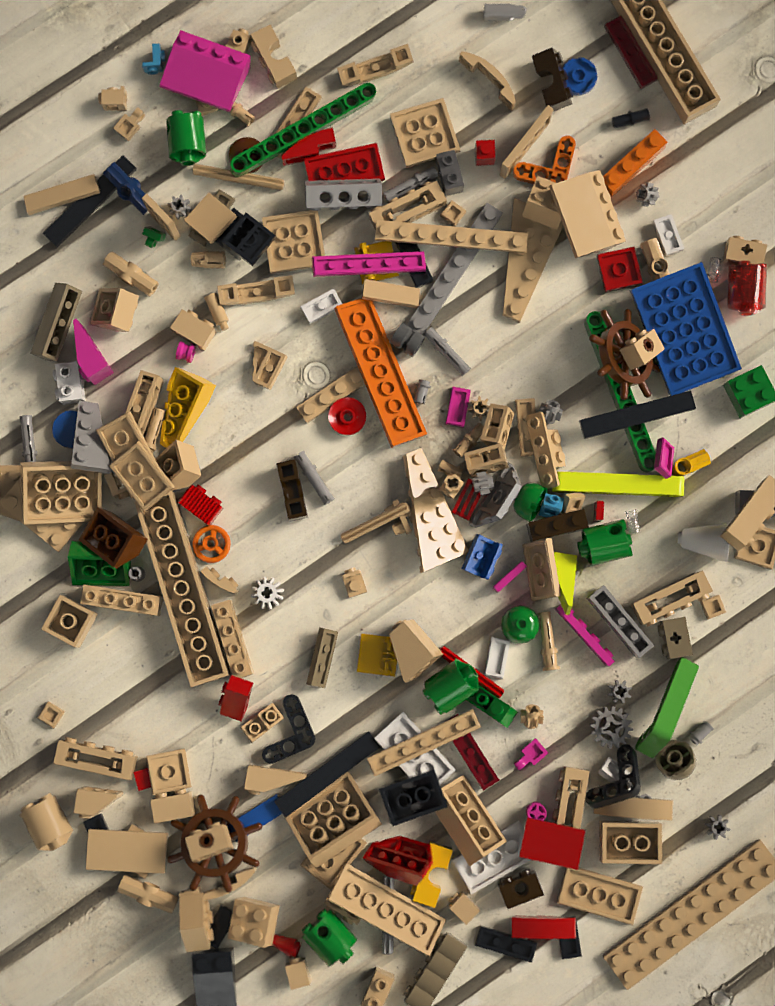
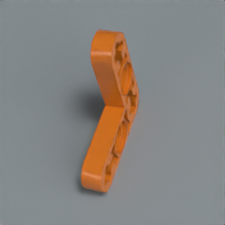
M567 135L560 139L552 169L519 162L513 170L514 178L518 181L534 184L536 181L535 173L540 171L545 174V179H548L549 174H552L550 181L556 182L553 179H556L557 176L561 177V181L567 180L576 145L575 139ZM568 141L570 146L565 154L563 153L565 147L563 144ZM560 158H564L567 160L568 165L560 167L557 161ZM521 168H524V172H527V173H523V175H519V171H517V170H520ZM530 169H531V170H533V172H532L531 178H528V177H529V174H528V173H530Z

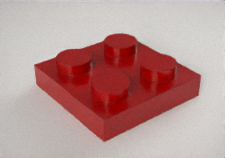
M635 247L597 254L605 292L642 285L643 281Z

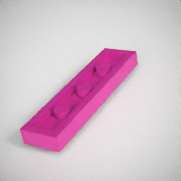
M561 604L555 608L557 613L606 667L615 662L612 659L614 655L607 648L603 649L599 645L601 642L594 633L590 635L586 630L587 625L581 619L577 620L572 615L574 613L572 609L570 615H565Z

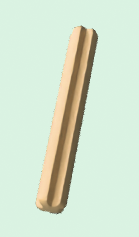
M406 502L401 503L342 533V541L348 543L409 512L408 504Z

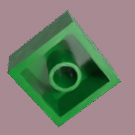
M762 365L727 381L723 385L740 419L775 402V389Z

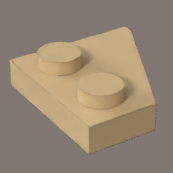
M254 341L252 381L271 390L288 357L279 351Z

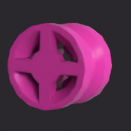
M180 341L176 351V359H184L188 363H192L196 345H187L185 342Z
M532 802L526 808L527 817L538 820L546 818L547 812L541 803Z

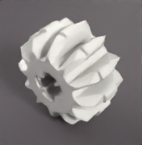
M263 577L264 584L257 580L256 583L259 585V588L252 587V590L257 591V593L252 594L251 597H258L254 602L256 605L262 601V609L265 608L266 603H268L269 609H272V602L279 606L276 599L283 600L284 598L278 595V593L284 592L283 588L277 589L281 583L278 581L273 585L275 580L273 577H271L269 583L267 577ZM266 588L273 591V594H270V598H266L267 596L265 595L263 596Z

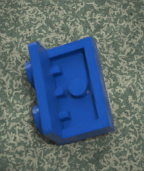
M476 534L461 569L479 578L488 580L493 574L496 561L502 553L503 544Z

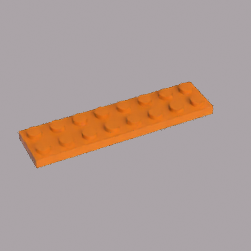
M360 298L336 306L334 310L391 448L426 436L427 432L373 301Z

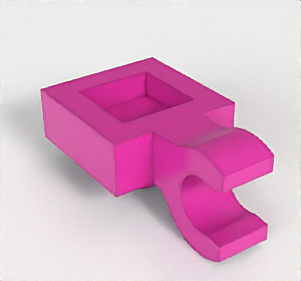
M534 738L520 750L524 756L518 759L514 765L518 770H521L529 762L534 766L548 752Z

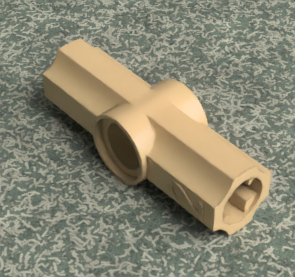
M657 238L641 243L640 245L648 265L647 270L649 275L652 276L653 281L669 275L668 263L663 258ZM657 263L661 266V272H657L654 269V264Z
M114 252L109 253L105 257L103 265L117 274L125 283L132 287L135 286L148 296L155 293L159 283L145 274L137 265L130 261L127 262Z
M450 473L439 490L446 497L454 499L464 482L457 475Z
M127 875L123 876L117 891L137 899L136 901L142 905L154 906L171 914L179 899L178 896L161 890L159 886L153 883L141 882Z

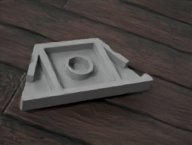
M509 462V468L501 471L494 482V489H490V494L485 496L468 523L474 528L501 520L507 514L513 500L517 498L522 486L514 466Z

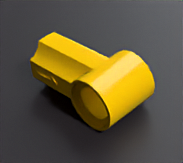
M702 449L678 459L673 463L672 475L684 477L710 465L708 452ZM682 464L685 467V472L679 471L677 465Z

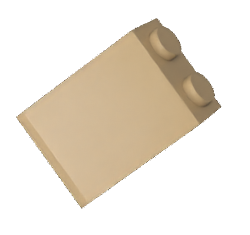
M414 619L400 620L392 627L393 631L389 635L405 683L417 679L443 655Z

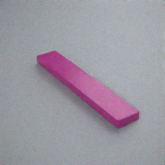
M424 251L312 256L311 258L313 277L426 271Z

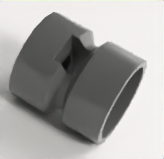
M402 323L393 335L390 344L398 349L403 348L404 353L414 357L425 340V336L417 331L412 332L410 326Z

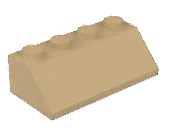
M464 775L441 788L448 807L435 813L469 866L507 842Z

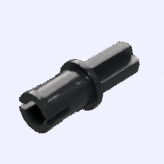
M646 108L636 112L628 111L627 114L615 116L612 118V125L614 128L626 125L634 126V123L650 120L649 110Z

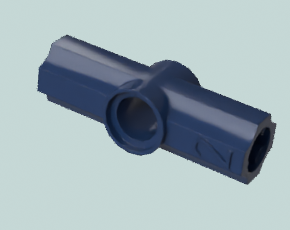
M113 162L103 174L117 188L119 197L123 200H129L144 215L148 210L142 201L145 193L141 190L140 182L134 177H129Z

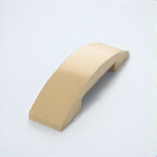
M408 44L390 49V53L358 64L352 62L338 67L342 85L350 86L375 80L410 65L414 61Z
M462 51L459 54V62L471 73L478 69L500 90L498 99L513 111L516 103L515 97L504 76L483 58Z
M292 275L276 277L274 280L217 286L220 305L258 303L295 295Z
M633 797L594 809V814L637 819L673 820V800Z
M250 867L235 874L237 881L231 882L232 891L247 882L257 869ZM198 885L195 891L187 889L181 891L179 896L203 893L205 900H209L229 893L225 892L224 886L202 892L200 885Z

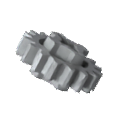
M611 706L609 711L607 707H603V713L597 710L596 712L599 716H592L595 724H590L594 728L590 733L597 735L594 739L596 742L601 740L600 746L604 747L607 743L609 749L612 748L613 744L616 748H619L620 742L626 744L625 737L631 738L628 731H633V728L629 727L628 724H631L632 720H626L629 714L625 713L622 715L621 708L615 711V706ZM611 714H615L618 717H620L621 721L614 720ZM604 718V723L599 727L601 719ZM610 722L611 724L618 725L615 728H613V732L610 730H604L610 726ZM624 728L622 735L619 737L620 730ZM601 734H608L611 740L604 739Z

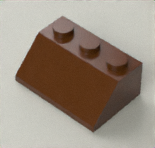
M97 507L79 538L80 542L114 568H118L137 557L148 540L116 514Z

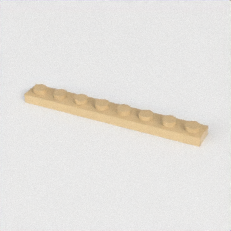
M384 220L376 221L375 240L517 253H526L528 233Z

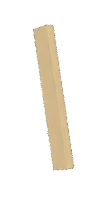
M472 709L366 759L375 777L481 728V725Z

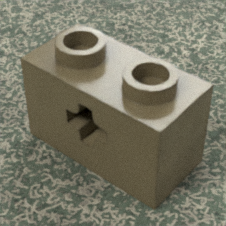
M686 617L659 621L660 625L657 628L659 636L663 638L664 644L661 645L663 656H666V659H674L693 655ZM673 634L678 636V640H675V642L670 640Z

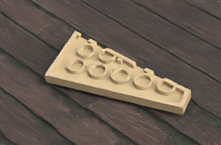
M514 198L511 232L528 233L526 253H508L503 316L520 323L563 228V224L560 221L558 229H554L522 217L526 203Z

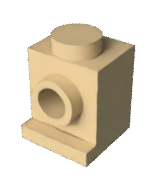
M239 28L238 31L233 29L226 47L247 54L250 42L252 41L251 35H248L249 32L245 29Z
M120 86V90L114 87H109L107 90L101 89V93L98 94V101L104 111H127V91L124 86Z

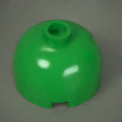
M536 483L523 485L519 490L517 498L514 499L513 507L516 514L522 519L532 522L540 511V504L544 499L545 493H547V488Z
M522 605L514 606L508 609L502 616V633L512 643H528L535 638L539 631L538 616L529 607Z

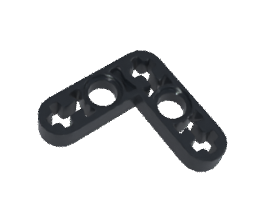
M288 695L283 700V707L295 735L266 747L262 752V758L266 763L278 762L310 748L315 743V734L303 705L296 695ZM288 699H296L295 708L296 710L300 708L302 712L291 716L289 712H293L291 706L287 707ZM298 715L305 719V723L301 727H297L294 724V718ZM306 726L309 728V730L305 731L307 736H312L308 745L301 740L304 738L303 733L298 734L297 730H302ZM287 741H291L295 746L294 750L290 753L286 752L283 748L284 743ZM280 745V750L284 756L280 757V753L274 756V760L266 757L268 749L274 752L278 750L276 746Z
M623 744L617 750L619 780L590 789L586 793L585 802L591 808L598 809L633 798L639 794L641 786L637 753L629 744ZM628 767H633L631 773L624 774ZM616 789V794L609 797V792Z

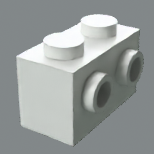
M77 361L55 364V370H53L54 381H57L55 396L63 405L85 401L83 377L78 371L81 367Z

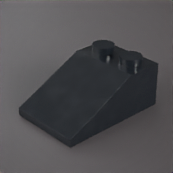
M435 769L382 785L379 788L392 827L448 807Z
M234 947L194 951L192 953V971L196 1005L237 1006Z

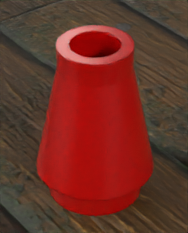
M277 934L274 935L272 946L290 958L291 956L297 957L302 945L296 938Z

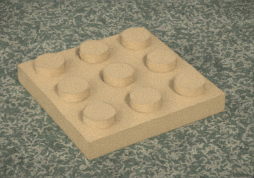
M444 98L390 114L406 168L436 160V154L451 150H455V153L460 152Z
M318 210L262 218L263 226L276 235L275 240L267 248L271 274L312 268V256H325Z

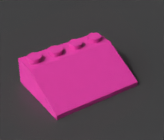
M180 30L167 61L160 87L230 112L250 70V55Z

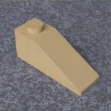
M248 765L244 789L249 790L248 793L260 795V792H266L305 779L307 773Z

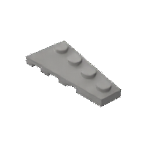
M79 401L71 468L110 474L108 453L96 431L102 427L98 403Z

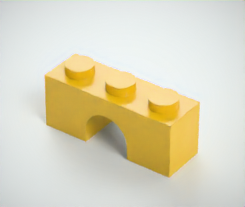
M430 841L433 864L423 880L417 886L412 885L410 895H413V901L435 908L441 886L433 884L429 880V873L437 867L447 869L453 849Z

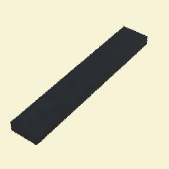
M124 155L115 162L129 177L137 170ZM104 174L97 180L99 194L76 200L43 232L57 248L117 190Z
M690 390L581 419L579 423L583 437L587 439L693 411L696 409Z
M368 731L274 801L286 818L380 748L379 744Z

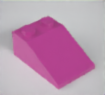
M76 318L73 320L77 363L81 367L78 371L87 382L91 381L96 385L114 372L84 326Z

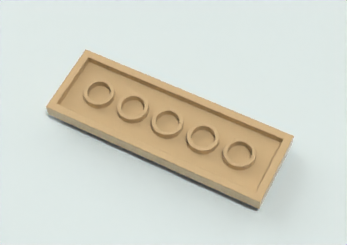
M344 863L326 899L426 956H430L446 922V919L347 863Z

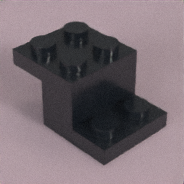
M233 207L231 211L236 214L237 218L215 242L239 261L243 259L253 266L275 240L276 235L248 213L243 215Z

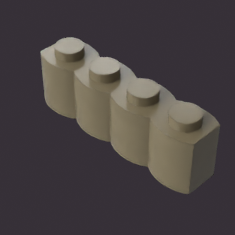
M448 932L445 935L441 934L435 943L437 948L434 952H431L430 956L425 958V962H427L423 969L419 968L414 976V979H416L413 986L409 985L403 994L405 996L404 1002L409 1006H431L464 954L467 944Z

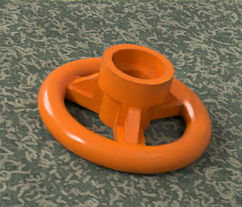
M207 525L196 532L192 546L195 555L200 560L207 563H216L227 556L231 542L228 533L223 528L216 525ZM207 531H211L210 535L206 536L203 539L202 544L198 545V541L201 535ZM217 532L224 538V550L218 546ZM211 540L214 541L213 547L208 546V542ZM205 549L208 551H216L219 555L216 557H207L203 555L200 551Z

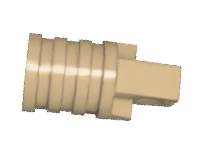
M225 251L192 253L191 265L202 268H225Z

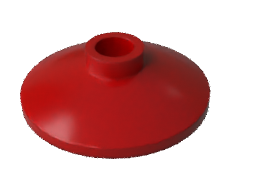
M344 397L338 399L330 407L328 414L329 423L339 434H356L365 425L366 410L362 403L354 398ZM346 414L351 415V419L349 421H346L344 419V416Z

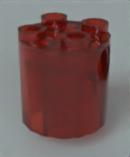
M739 261V265L729 266L727 303L729 309L738 311L739 315L751 316L766 308L767 264L759 263L754 265L750 261Z

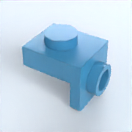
M160 43L152 44L153 62L142 63L145 73L155 75L158 72H163V62L166 61L165 50L161 49Z
M545 493L539 515L547 518L559 515L562 511L564 498Z

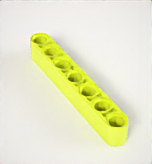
M557 472L560 485L552 488V492L558 493L582 492L583 494L683 497L684 477L671 476L665 479L662 475Z

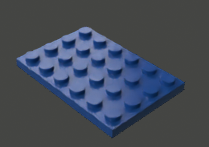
M702 262L630 290L644 329L646 331L655 329L665 348L655 356L669 396L683 393L742 369Z

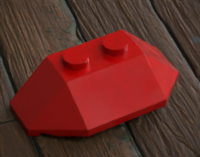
M403 836L385 839L381 842H372L362 858L385 876L415 886L423 880L433 864L432 847L430 844Z

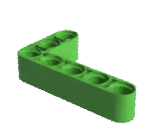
M684 657L679 658L654 720L638 739L635 750L653 759L669 743L699 665Z

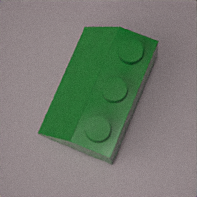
M71 541L68 562L72 585L130 586L129 570L131 569V560L118 568H114L82 542Z

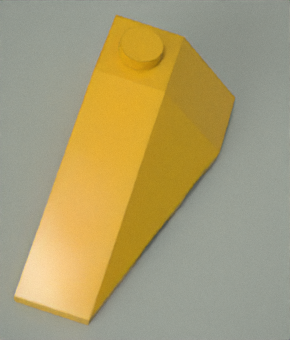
M177 367L174 368L167 384V391L169 393L164 407L166 415L165 420L162 422L160 445L168 448L175 440L184 441L207 406L216 387L215 384L201 376Z

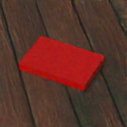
M527 817L519 857L578 870L586 830Z

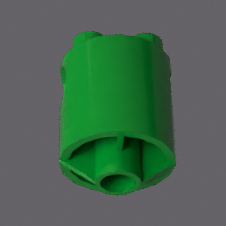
M181 110L172 111V116L166 119L169 158L184 166L194 165L206 157L204 119L199 111L183 113Z
M621 519L581 530L582 541L577 542L578 551L581 557L588 560L590 566L633 556L630 546L632 545L631 535L625 532L627 530L625 520Z
M455 659L424 682L425 689L422 691L427 699H431L434 702L435 709L442 715L443 713H448L479 690L478 675L470 664Z
M324 908L316 915L317 920L313 924L309 922L301 930L303 933L302 939L328 967L338 960L344 964L353 956L354 952L350 948L357 941V938L331 909L327 911ZM321 926L328 928L327 933L324 935L317 933Z

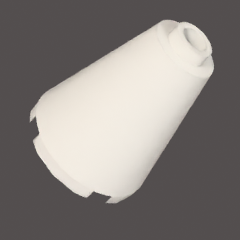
M730 523L684 528L682 532L678 533V544H681L683 549L727 562L729 543L721 538L720 535Z

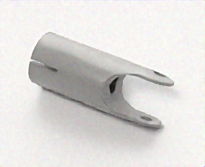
M484 4V21H510L516 18H523L527 10L525 6H516L514 4Z

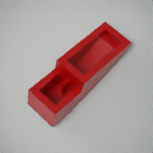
M333 127L313 133L289 148L281 156L283 166L304 162V158L319 155V151L337 148Z
M516 915L512 917V938H576V918Z

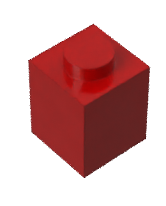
M476 140V166L494 165L496 159L495 140Z

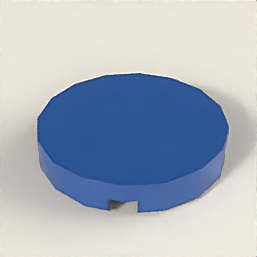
M573 58L567 61L562 68L567 73V87L571 88L573 95H584L594 88L597 82V70L591 61L585 58Z
M65 411L58 415L53 423V436L65 448L73 449L77 411Z

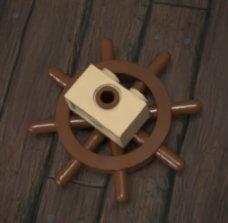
M630 309L624 311V321L613 323L607 310H602L600 315L607 327L600 337L594 334L589 336L591 342L599 345V356L603 367L597 371V375L602 377L608 374L611 379L620 384V398L622 400L628 397V387L637 384L644 397L649 398L651 392L645 381L650 376L651 371L660 372L659 366L653 363V358L665 349L655 329L649 331L645 329L640 330L636 325L632 324V312ZM619 332L623 333V339L621 338Z
M200 794L197 796V801L201 812L192 817L187 824L178 820H171L170 822L172 827L183 833L181 836V852L168 856L167 862L172 864L184 859L186 864L196 872L189 886L191 891H195L202 877L206 876L212 878L221 877L225 892L230 893L232 885L228 874L236 870L242 862L254 868H257L260 864L258 860L246 855L248 849L247 835L261 830L262 824L255 823L244 827L243 823L233 814L240 800L238 796L232 797L225 811L221 809H208L204 795ZM211 818H222V820L213 824ZM202 822H204L206 830H196V828ZM229 822L236 831L229 833L227 828ZM238 839L237 850L234 849L232 841ZM222 853L233 857L226 865ZM214 856L218 868L208 869L210 860Z

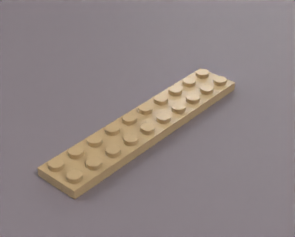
M760 839L606 953L603 956L625 988L629 990L775 880L774 857Z

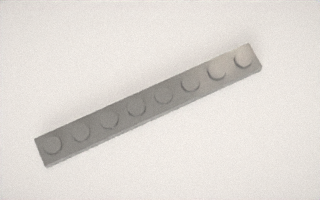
M487 203L471 228L493 230L503 212ZM459 247L456 249L407 325L412 328V332L417 331L424 335L480 249Z

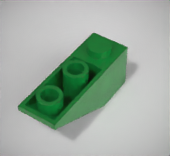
M479 686V690L466 699L506 728L509 727L518 713L511 706Z

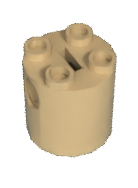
M49 793L40 798L38 804L30 803L21 810L20 817L24 821L37 850L54 851L67 843L73 829L58 804L56 796H52Z

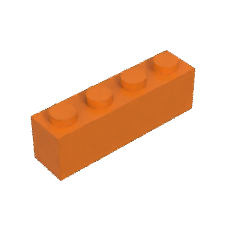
M656 129L648 134L603 176L611 198L665 149L668 142Z

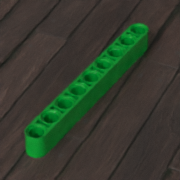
M364 83L238 154L230 162L231 173L236 177H241L286 152L305 137L324 130L365 107L373 101L376 95V87L372 83ZM368 90L372 96L366 97L362 91ZM348 99L354 100L355 103H356V105H354V106L348 105V104H347V100H348ZM336 108L340 114L334 115L330 110ZM320 117L324 120V123L317 124L314 119ZM304 126L308 129V132L301 133L298 128ZM288 135L292 138V141L289 143L284 142L282 137ZM272 144L276 147V150L270 152L266 149V146ZM253 153L258 154L260 159L253 161L250 155ZM235 163H241L244 166V168L242 170H236L233 165Z
M596 311L589 313L584 322L588 336L592 334L596 336L601 335L607 327L600 313ZM595 318L599 324L594 326L590 324L589 319ZM591 342L599 365L602 368L599 345ZM608 374L604 375L617 410L623 409L626 405H637L630 387H628L627 399L622 400L616 391L617 388H620V384L611 379ZM645 424L638 425V432L632 431L630 427L625 428L624 430L640 470L646 473L653 471L656 452ZM637 442H645L646 449H639ZM644 459H651L653 466L651 468L646 467Z

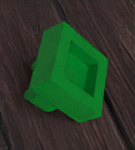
M148 226L144 227L142 235L148 237L145 245L152 248L156 246L157 241H164L167 233Z

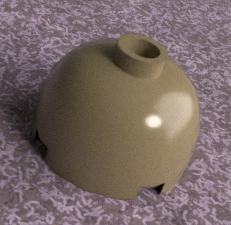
M670 740L658 753L657 758H655L659 771L671 780H683L689 777L696 767L694 751L684 741Z

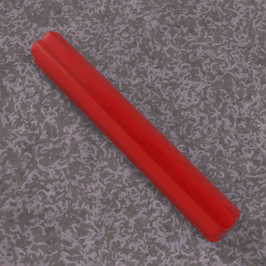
M443 646L440 649L443 653L441 657L449 663L458 659L468 664L447 647ZM475 669L478 675V684L497 698H500L504 693V689Z

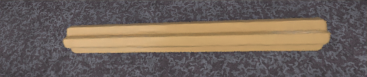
M194 164L193 174L277 190H283L285 185L284 180L251 173L236 177L228 169Z

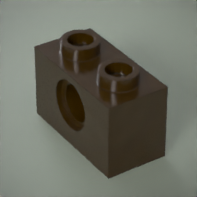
M530 869L519 872V876L515 878L511 876L500 880L501 883L498 884L507 910L544 895L536 872L534 870L530 871ZM518 883L525 884V890L521 893L515 891V886Z

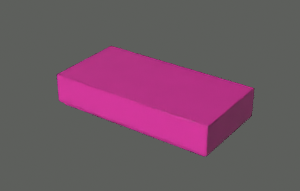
M452 386L446 425L464 428L471 390Z
M662 437L657 439L654 469L667 479L672 474L674 447Z
M522 561L493 586V589L497 593L527 567Z

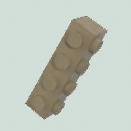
M55 283L30 354L44 360L58 362L82 290L66 283Z

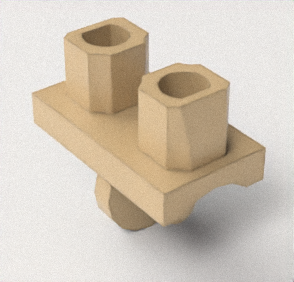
M398 499L393 501L392 505L388 506L384 511L399 505ZM409 504L410 511L399 516L400 522L391 526L395 536L412 533L406 519L409 517L410 522L413 523Z

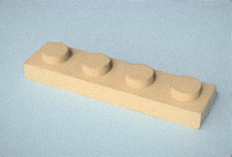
M358 366L296 407L307 424L330 409L335 401L348 397L365 385Z

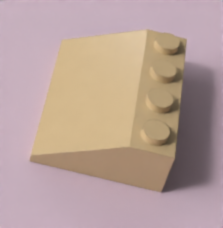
M600 170L585 173L549 186L575 258L608 250L626 242L624 232L619 224L617 213L614 210L611 196L607 191L604 177Z
M71 461L20 462L23 524L89 522L97 507L102 508V473L72 469Z
M349 771L285 818L308 859L316 868L382 825Z

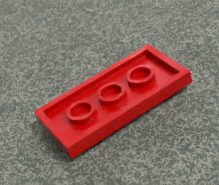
M377 143L304 158L308 181L380 179L385 181Z

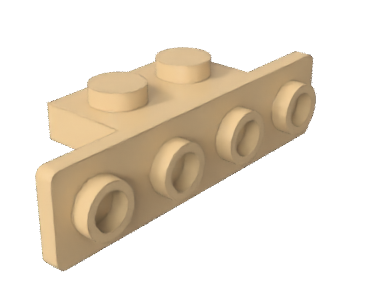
M543 412L527 415L526 421L541 486L547 489L557 487L560 484L556 468L566 466L558 429L547 430Z

